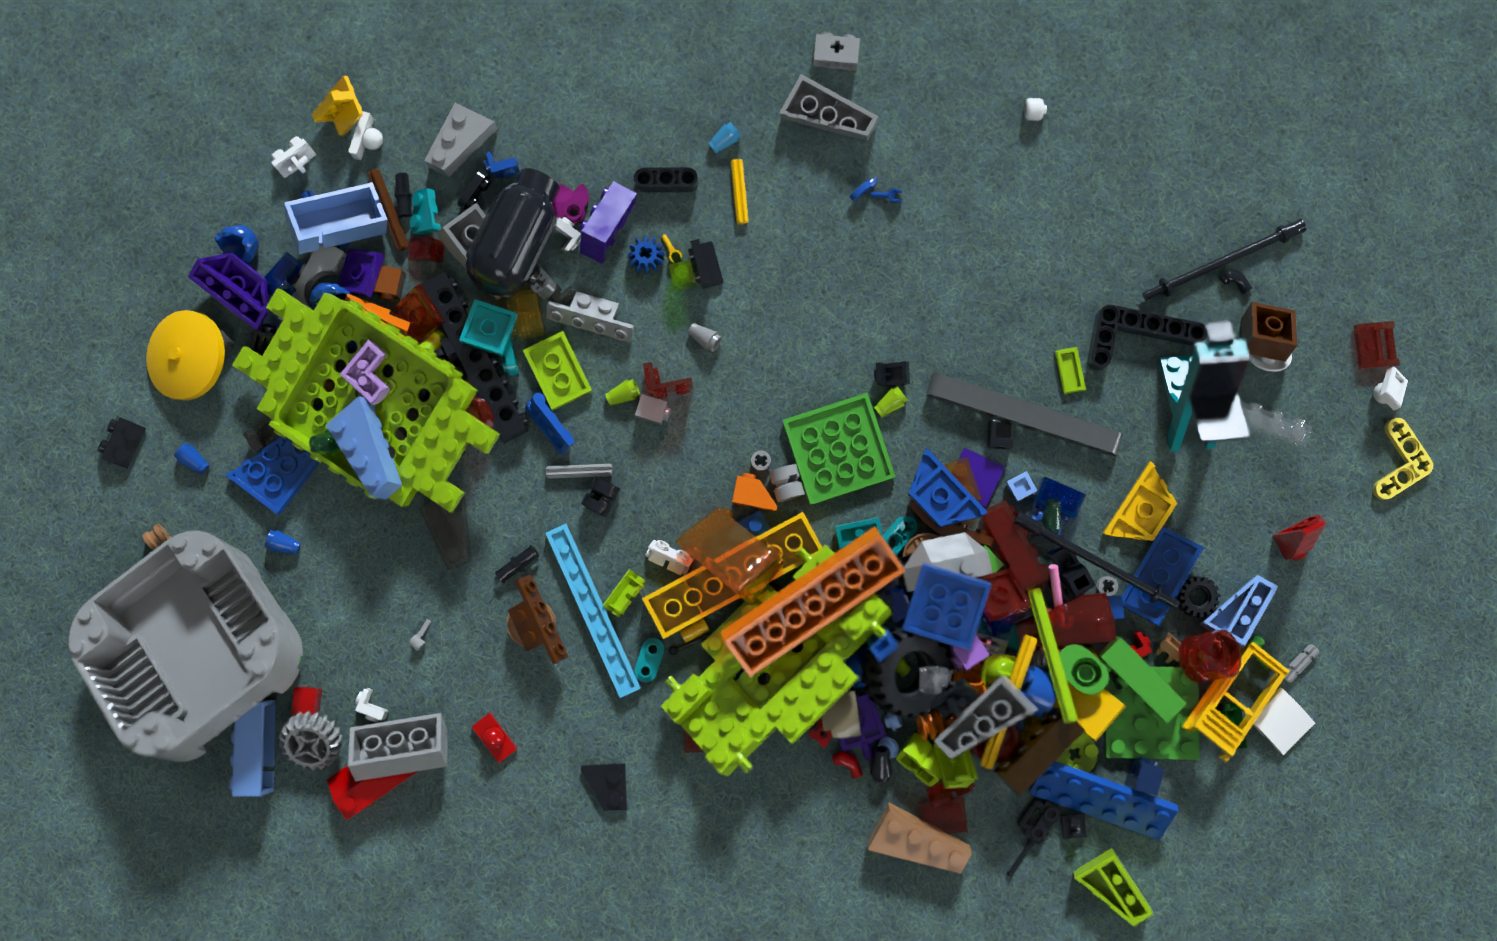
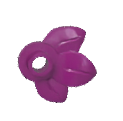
M559 184L560 191L556 201L553 203L555 217H565L574 224L580 223L585 217L584 208L589 202L587 188L584 184H581L573 192L570 188ZM572 210L578 211V215L572 217L570 213Z

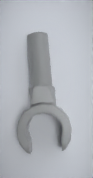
M426 619L420 631L410 639V645L416 651H419L426 643L421 637L431 624V621Z

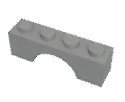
M319 245V250L310 252L311 257L307 264L302 266L297 283H294L290 288L289 295L310 309L312 307L310 306L309 295L315 282L324 276L339 275L345 263L347 254L334 246L323 249V246Z

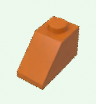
M743 473L742 476L737 475L732 504L773 512L777 511L776 503L761 481L755 479L756 475Z

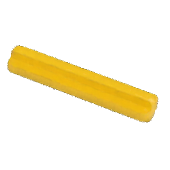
M734 159L731 161L736 221L737 224L748 223L743 161L741 159Z

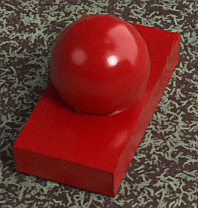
M491 712L472 726L473 730L482 740L483 745L490 751L498 763L518 749Z

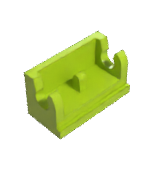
M936 743L933 745L945 788H966L978 779L970 749L950 759Z

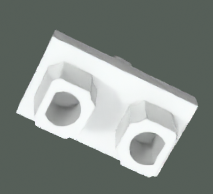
M294 137L290 140L289 145L291 148L283 152L281 149L272 154L274 161L271 163L284 178L298 169L304 174L306 170L303 165L316 155L304 139L301 140L298 137Z

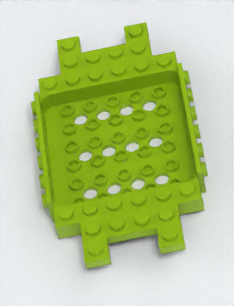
M277 288L266 308L284 320L266 351L261 356L249 347L243 346L232 365L268 389L257 409L274 420L269 423V426L275 429L274 433L280 437L289 438L293 441V446L300 450L305 449L311 453L310 457L312 459L324 462L328 465V469L338 475L342 474L347 478L346 481L349 484L361 487L365 490V495L372 499H377L370 496L326 427L328 422L357 397H363L336 370L337 361L343 360L347 366L368 340H372L383 347L388 353V356L373 373L390 388V391L380 403L375 405L376 409L374 410L377 418L381 421L384 439H387L388 445L392 446L396 451L393 460L402 486L388 498L401 507L409 506L415 494L419 491L447 511L454 512L465 492L448 482L447 479L467 445L470 443L483 453L489 454L500 436L498 432L466 412L478 390L461 379L463 374L454 369L455 366L446 360H440L436 357V353L427 348H422L415 339L399 333L400 330L389 323H384L377 314L364 310L363 305L352 299L350 302L344 301L333 294L324 293L313 311L282 289ZM352 340L358 346L357 351L353 354L347 350V344ZM388 364L394 369L393 375L389 378L383 374V368ZM328 379H332L335 383V388L331 392L326 391L324 383ZM422 389H427L430 392V398L426 402L421 401L419 398V393ZM317 398L322 399L324 403L320 411H316L313 407V402ZM411 408L417 409L419 413L415 421H411L408 418V411ZM400 427H404L407 431V437L404 440H399L396 436V431Z

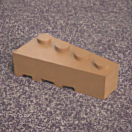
M890 802L885 807L867 841L869 851L957 873L963 871L972 855L969 844Z

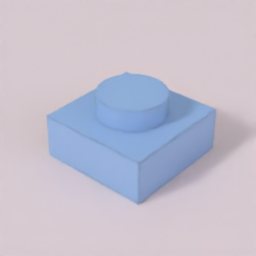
M1027 471L1006 482L1016 502L1037 491Z

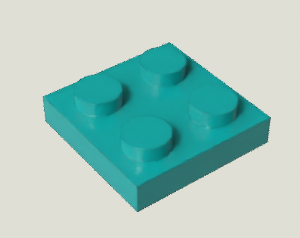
M474 299L459 341L460 343L503 357L518 314Z

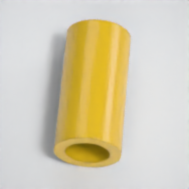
M703 618L680 630V633L685 643L710 630Z

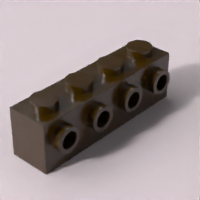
M1058 706L1048 713L1047 718L1041 724L1031 730V734L1024 741L1019 742L1015 746L1014 751L1008 757L1003 758L999 762L994 772L1010 790L1021 796L1078 739L1085 729L1078 721L1064 723L1060 707Z

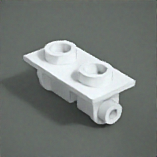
M653 540L645 555L649 558V561L662 567L666 560L669 561L667 569L680 576L687 574L694 560L687 552L674 550L669 547L668 543L662 540Z

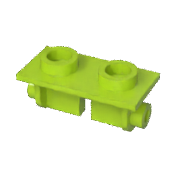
M629 569L602 606L610 610L617 617H620L621 614L624 615V612L631 604L629 599L631 597L635 598L642 587L644 588L645 580Z

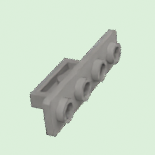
M577 291L570 307L551 301L547 304V319L621 341L631 342L633 337V325L614 320L619 303Z

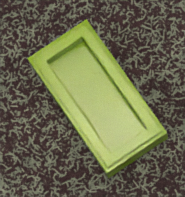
M1073 347L1055 351L1063 395L1085 391L1086 387L1078 348Z

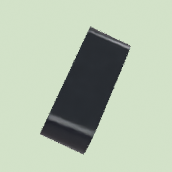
M689 167L640 168L634 173L635 186L640 192L644 193L693 192L699 183L697 172ZM668 176L672 178L669 184L661 183L663 177ZM690 176L694 178V181L691 184H685L683 179ZM642 177L650 178L647 184L639 183V179Z

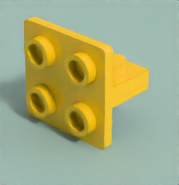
M348 76L341 77L324 97V101L311 114L314 122L334 121L340 136L345 135L363 116L361 105L358 103Z

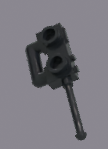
M1033 798L1019 818L1018 826L1024 830L1023 834L1030 839L1010 870L1007 871L1008 876H1013V872L1031 846L1035 843L1039 845L1044 842V837L1048 836V831L1061 815L1062 810L1048 800L1043 802L1039 798ZM1038 809L1043 813L1033 826L1029 823V820Z

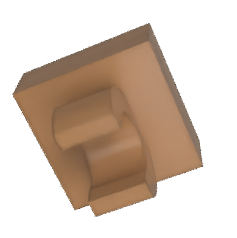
M1168 632L1162 638L1156 654L1159 655L1161 652H1167L1169 655L1165 659L1166 663H1170L1173 659L1179 661L1184 656L1186 647Z

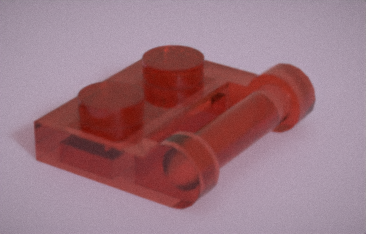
M1394 321L1354 325L1359 370L1400 366V359L1397 358L1395 347ZM1380 330H1384L1387 359H1384Z

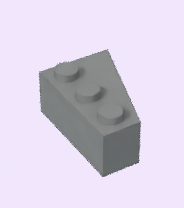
M454 103L424 161L429 168L449 177L498 128L494 121Z

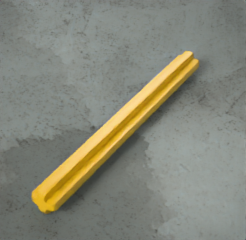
M1028 635L1023 637L1009 678L1019 690L1021 689L1037 643L1036 638ZM1007 727L988 738L980 762L981 766L988 769L994 767Z

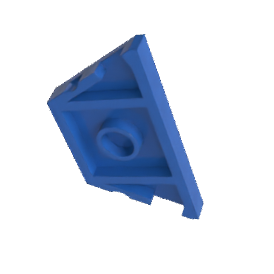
M927 448L922 455L908 496L938 528L984 516L987 513L985 508Z

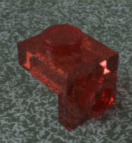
M432 237L410 238L408 260L443 263L445 245L441 240Z

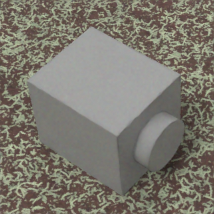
M641 394L635 417L662 426L663 421H668L671 409L667 408L668 402Z

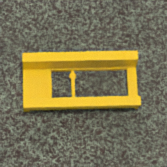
M1254 642L1243 647L1237 646L1181 727L1188 733L1195 730L1201 732L1222 749L1218 757L1225 763L1228 762L1286 674L1290 671ZM1253 654L1275 673L1250 709L1246 708L1226 691ZM1223 695L1240 707L1246 714L1238 727L1215 709Z

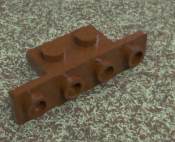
M531 575L517 579L515 583L524 602L508 609V612L526 652L544 644L553 664L568 658L565 645L558 635L556 626L547 611V606L537 589L536 582Z

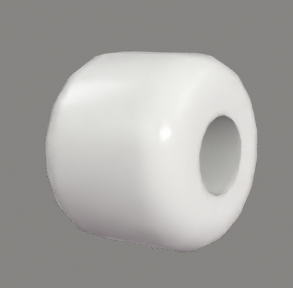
M1040 98L1026 99L1024 118L1034 121L1041 120L1043 114L1047 112V105H1044V101Z

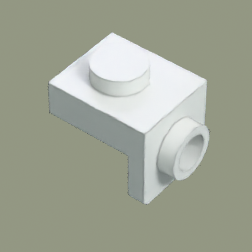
M556 218L557 223L554 228L568 238L561 250L568 252L571 249L573 251L580 242L578 237L581 233L573 228L574 223L567 218Z
M370 688L364 689L363 692H359L355 704H357V708L355 711L366 714L365 718L373 722L386 719L389 710L368 703L373 690Z

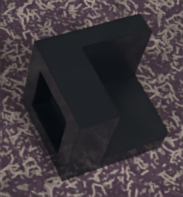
M994 419L989 421L987 448L1006 450L1013 448L1011 423L996 422Z

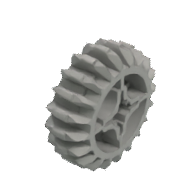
M310 711L305 714L299 712L284 723L279 734V747L283 748L282 754L288 755L287 761H295V766L300 764L303 766V770L307 766L312 771L317 767L322 770L326 765L329 766L337 759L343 743L341 741L343 735L339 734V727H334V721H327V715L322 718L318 712L314 715Z

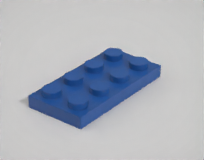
M1162 526L1134 577L1154 588L1159 584L1163 585L1162 592L1176 599L1204 547ZM1130 584L1122 595L1124 609L1160 627L1171 608L1159 600L1151 603L1150 595Z

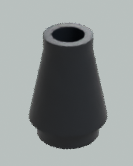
M877 746L870 774L873 780L886 782L893 773L888 748Z

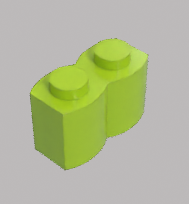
M917 733L912 734L904 743L896 759L903 767L914 772L920 781L932 787L942 777L934 747H932L928 740L923 741L921 735Z

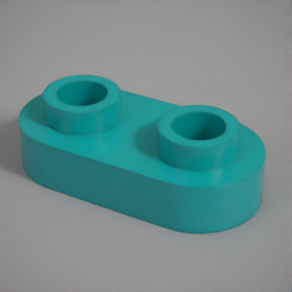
M510 336L504 352L505 359L502 360L504 372H509V375L513 376L519 374V367L512 336Z
M649 638L642 645L634 670L636 678L641 682L652 681L658 673L665 647L663 642L657 638ZM651 645H655L657 647V652L655 654L649 652V647ZM643 667H648L650 669V673L648 675L642 674Z

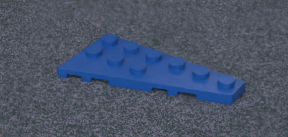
M279 437L263 448L259 454L251 459H247L242 463L243 465L234 471H230L225 476L274 513L280 515L320 462L310 457L311 453L305 449L300 450L293 446V441L289 438Z

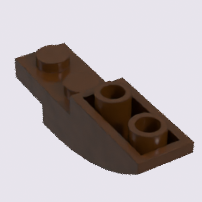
M913 500L908 502L907 506L914 516L934 534L945 537L965 532L981 546L986 545L988 548L992 546L994 538L989 537V532L981 529H976V532L967 529L968 525L961 522L938 528Z

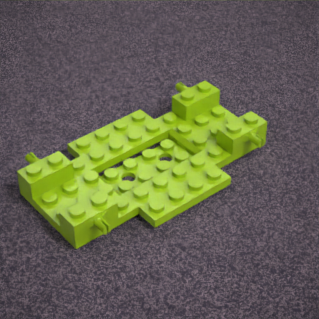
M826 544L812 556L804 547H801L800 550L805 556L799 551L796 552V555L805 563L793 577L796 580L835 553ZM768 583L759 587L701 644L715 660L714 663L700 676L693 674L681 685L673 676L668 677L669 680L666 679L665 683L673 692L661 707L675 723L681 725L707 754L705 757L720 774L729 776L738 766L745 773L749 772V769H752L753 766L746 758L771 733L778 729L791 744H794L860 679L844 662L873 633L881 639L883 636L878 631L883 635L887 633L881 625L894 614L875 593L802 641L803 649L799 653L789 650L751 677L744 671L740 678L735 681L736 674L743 667L724 643L721 631L777 594ZM764 672L769 673L770 682L766 685H761L758 680L760 674Z

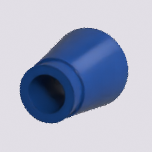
M184 443L174 454L178 463L198 472L200 475L210 465L193 445L189 446L187 443Z
M270 530L264 547L269 548V551L297 555L301 542L279 530Z

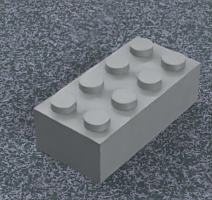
M437 713L350 727L348 767L355 781L447 767V726L442 714Z

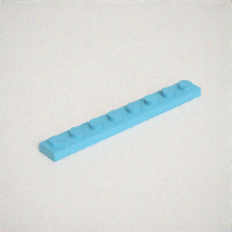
M564 524L546 532V536L619 697H624L641 689L607 611L602 606V600L568 525Z

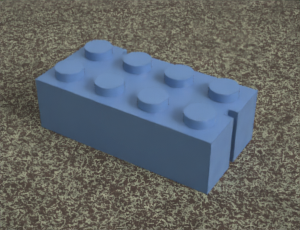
M373 183L284 203L285 219L299 254L319 250V245H322L324 249L386 234L387 217L381 203H379V197Z
M261 700L256 706L252 707L235 721V728L231 733L234 753L230 757L233 776L230 778L229 787L232 790V796H262L274 790V771H262V767H274L277 700Z

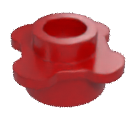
M822 719L818 720L817 726L809 732V737L817 740L821 747L828 746V741L833 737L832 731L823 730Z

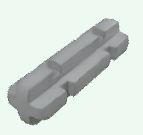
M1309 644L1303 650L1304 653H1300L1291 662L1290 668H1288L1290 672L1284 677L1287 682H1293L1297 677L1296 674H1300L1312 662L1311 659H1315L1320 651L1314 645Z

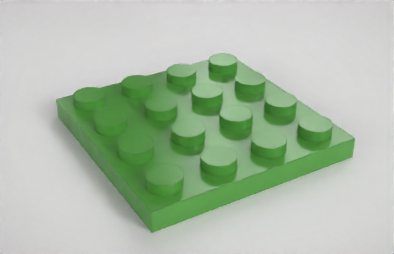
M868 393L782 420L810 506L896 478Z
M1150 666L1187 703L1168 723L1162 720L1157 722L1148 713L1150 708L1145 703L1140 705L1132 697L1134 692L1129 687L1126 689L1122 687L1121 690H1117L1109 674L1105 689L1121 701L1126 708L1105 730L1106 758L1144 757L1147 759L1199 760V731L1195 730L1188 733L1181 727L1199 702L1198 667Z

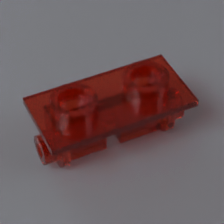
M942 781L926 789V792L934 808L938 806L941 808L954 801L951 795L952 792H955L957 797L960 798L972 792V789L976 786L973 782L966 788H945Z

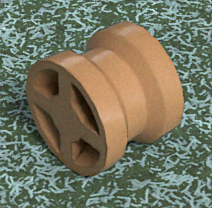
M158 523L153 527L152 531L145 532L142 535L146 544L153 551L171 538L165 528Z

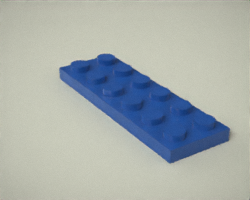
M1057 761L1030 786L1029 790L1031 795L1156 840L1161 839L1178 813L1177 804Z

